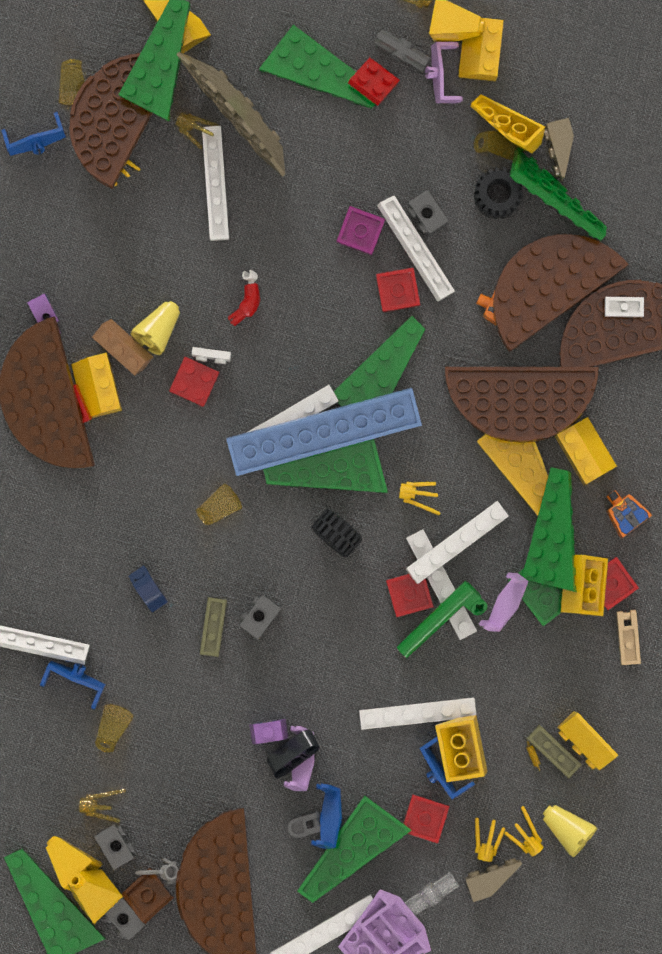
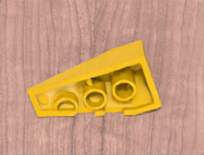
M143 0V2L158 22L169 0ZM189 11L187 27H185L181 53H185L211 36L201 19L191 11Z
M482 94L471 103V107L516 146L533 153L542 144L545 126Z

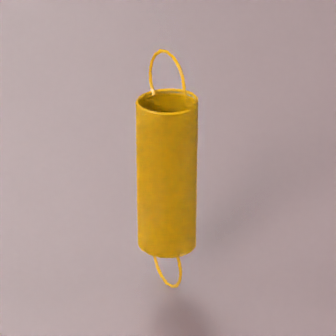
M533 745L528 748L526 747L533 766L539 767L538 765L541 763Z

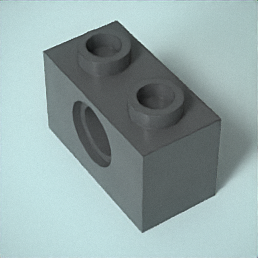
M428 189L408 202L409 208L407 210L412 218H417L419 221L418 227L423 234L427 233L428 236H431L448 224L449 220ZM424 210H429L432 216L424 218L421 213Z
M264 595L261 597L257 596L251 603L253 607L249 613L245 611L239 620L242 622L240 627L258 640L281 610L280 607ZM258 610L264 613V619L261 622L255 621L253 617L254 613Z
M116 823L94 836L113 870L132 860L136 852L131 842L127 843L124 838L126 833L122 826H117ZM114 840L119 841L122 845L118 851L114 850L111 846Z
M124 897L103 915L109 924L113 923L118 928L116 932L122 939L130 940L146 925L141 922ZM119 914H126L129 921L122 923L119 920Z

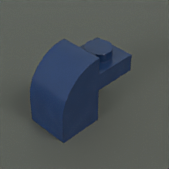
M142 566L128 576L133 583L132 585L152 613L168 602L145 566Z

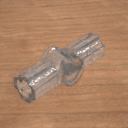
M449 872L434 883L431 882L418 891L419 893L404 903L416 916L426 908H431L443 900L444 896L460 886L452 873Z

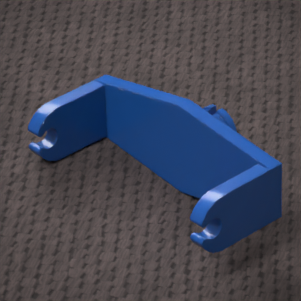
M54 112L58 125L57 129L36 133L10 144L6 130H1L10 156L32 150L34 154L38 155V149H40L42 154L45 151L44 146L66 138L58 112Z
M50 661L40 686H45L51 671L73 682L97 690L91 709L95 710L106 684L84 674L86 670L84 665L79 669L81 664L75 663L72 669Z
M435 737L419 748L431 768V771L427 772L426 775L428 778L432 777L429 781L433 784L438 780L450 798L454 799L472 788L475 783L471 782L456 791L452 782H446L444 768L430 750V747L438 742V737Z
M316 784V789L324 791L325 797L320 815L321 840H311V845L323 849L335 848L342 823L340 788L328 784Z

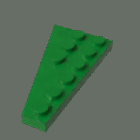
M169 0L118 94L127 101L168 122L170 120V109L173 103L174 87L176 86L180 59L176 54L181 52L184 43L185 27H187L191 5L186 0Z
M295 25L289 29L259 68L261 72H267L299 85L332 94V96L349 100L352 103L370 109L376 105L348 84L356 71Z
M517 147L514 152L510 173L512 179L516 183H521L531 194L539 196L545 204L553 206L559 214L567 216L576 226L585 229L591 237L601 241L606 236L607 227L591 211L587 210L585 212L580 205L581 202L576 197L572 199L567 195L566 192L568 190L547 170H541L536 163V159L533 157L528 158L522 152L524 149Z
M413 316L395 331L334 391L339 401L338 404L341 407L393 393L425 331V328Z
M374 439L263 469L267 485L388 493Z
M551 467L522 577L531 582L577 592L574 578L576 569L574 568L575 548L574 527L572 525L573 508L571 507V472Z
M364 796L339 831L336 847L326 849L297 892L314 903L412 830Z
M23 848L4 857L47 954H75L106 939L64 892L53 883L51 878L40 869L38 864Z

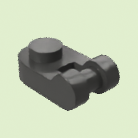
M319 811L292 819L288 824L289 834L292 837L299 838L320 832ZM311 820L313 827L307 828L306 821Z

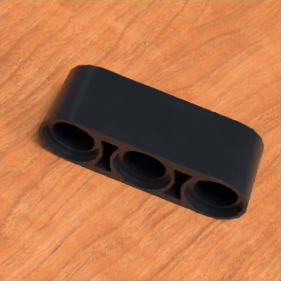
M311 730L300 732L267 757V763L275 778L287 775L320 749Z

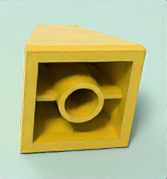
M435 0L429 31L434 42H456L480 36L481 32H484L485 21L480 16L447 0Z
M53 836L47 842V852L59 882L66 890H70L67 882L78 871L98 870L103 865L100 861L62 838Z
M102 869L78 871L67 882L73 897L94 924L123 897Z

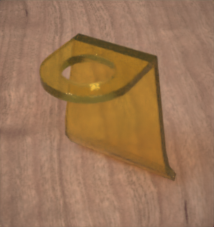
M71 59L62 62L59 92L60 104L72 106L78 91L85 82L81 68L82 62L80 60ZM68 63H77L75 65H67Z
M499 131L479 133L474 140L476 152H490L512 161L514 152L518 147ZM480 138L484 139V144L482 148L478 147V141Z
M224 483L196 509V513L201 521L208 526L242 509V505L235 492Z
M106 704L95 741L96 747L104 752H113L116 743L132 721L134 715L121 706ZM100 743H106L110 748H104Z

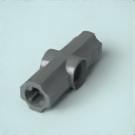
M383 29L374 41V45L388 52L393 59L402 64L406 63L422 73L431 59L415 49L407 40L398 39Z

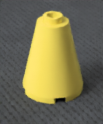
M172 301L161 304L132 329L131 336L142 347L143 345L149 347V352L161 355L166 348L179 317L178 305Z
M557 805L549 806L543 812L545 816L544 822L572 857H575L586 845L585 843L591 839L598 829L595 825Z

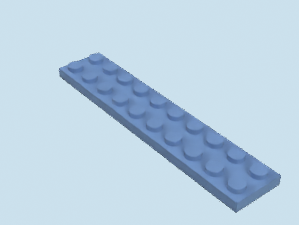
M409 388L226 438L236 476L415 428L422 426L413 389Z

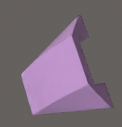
M381 889L338 946L344 954H425L431 951L423 924L399 896Z

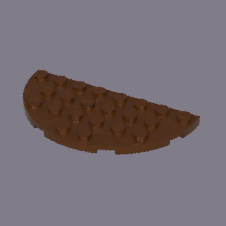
M140 53L126 55L103 65L101 70L90 76L81 86L73 101L70 112V138L77 158L92 177L111 189L115 186L152 115L151 112L118 95Z
M558 234L547 236L523 247L510 259L503 269L495 288L493 313L498 334L509 352L514 350L617 275L629 264L607 245L580 235Z
M642 280L620 281L607 285L586 298L574 311L565 327L560 345V366L594 367L661 351L662 284ZM605 297H644V317H605Z
M54 316L42 320L27 329L10 348L0 375L1 408L13 435L36 457L61 467H91L95 463L56 317Z
M445 367V379L455 407L473 427L499 440L526 443L555 436L577 421L588 407L594 395L599 367Z
M239 808L220 814V816L207 822L196 832L182 855L183 859L180 870L177 872L176 899L180 917L184 921L189 935L208 954H256L244 808Z

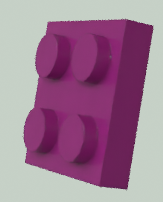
M349 206L336 243L372 255L385 219Z

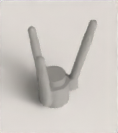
M164 858L163 861L167 865H163L160 870L136 871L135 874H160L162 879L168 880L164 884L167 888L176 882L175 879L179 870L175 861L172 862Z

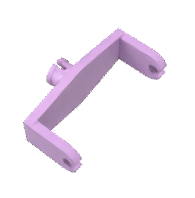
M435 42L431 45L432 67H426L425 73L428 74L425 77L426 79H433L436 103H460L463 101L462 96H444V70L441 49H456L459 47L457 42Z
M508 572L506 575L511 580L498 595L489 620H481L479 623L480 626H484V629L500 632L518 609L528 584V580L518 573Z
M291 726L290 729L291 732L297 735L302 731L308 730L301 726ZM314 755L292 770V781L290 783L285 781L284 787L293 791H307L314 766Z

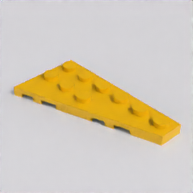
M485 434L477 443L538 516L548 474L536 442H508Z

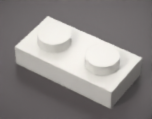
M605 297V317H644V297Z
M197 347L192 349V356L196 357L197 361L207 362V359H212L217 364H226V361L231 362V352Z

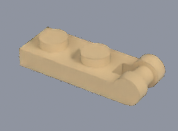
M630 610L626 613L616 611L621 665L641 664L636 610ZM624 620H630L631 626H624Z

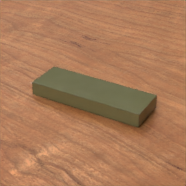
M208 597L200 655L219 657L227 600Z
M538 725L526 738L568 779L581 767L582 764L541 725Z

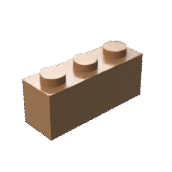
M112 319L104 322L92 337L134 376L143 371L153 359V356Z

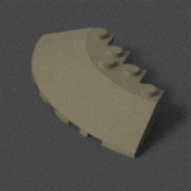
M181 52L177 53L176 55L204 94L214 102L222 115L248 141L256 154L283 177L285 175L283 147L279 143L280 137L274 130L271 132L263 122L257 110L254 111L252 108L254 105L248 97L245 98L239 90L237 91L229 83L228 77L222 70L218 72L213 66Z

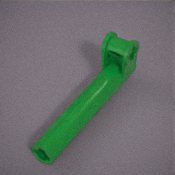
M465 580L397 646V649L403 656L408 658L463 606L474 615H481L487 610V603L481 598L480 593Z

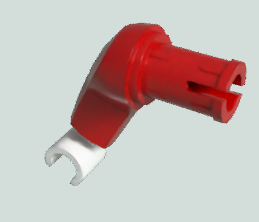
M249 270L250 274L246 271L242 274L243 279L247 280L249 284L244 286V299L240 303L239 309L228 316V320L232 319L230 323L233 326H237L246 317H252L258 309L260 293L258 284L254 283L258 275L252 270Z

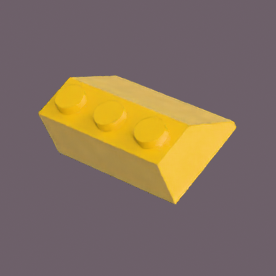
M482 18L485 21L484 32H481L480 36L462 40L458 77L496 82L504 20Z
M107 353L87 357L71 364L75 382L78 384L92 418L122 411Z
M588 417L555 436L583 486L617 467Z
M574 555V568L576 569L574 578L577 592L563 589L561 612L603 616L608 558Z
M573 711L557 727L560 730L558 734L565 741L569 739L574 744L572 749L579 756L583 754L587 758L585 762L591 769L601 770L618 756L578 712Z
M477 716L460 717L435 725L446 782L484 777L487 773Z

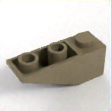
M569 118L547 123L544 131L545 141H549L550 148H548L549 156L551 159H554L556 165L553 166L554 174L556 177H559L560 182L565 178L574 137Z
M512 858L506 860L505 865L498 867L497 864L486 867L487 871L479 873V870L468 873L469 877H466L465 880L472 901L476 902L491 897L522 865V862Z

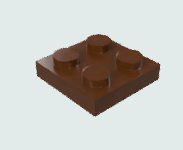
M157 874L141 875L122 893L124 899L144 924L174 898Z

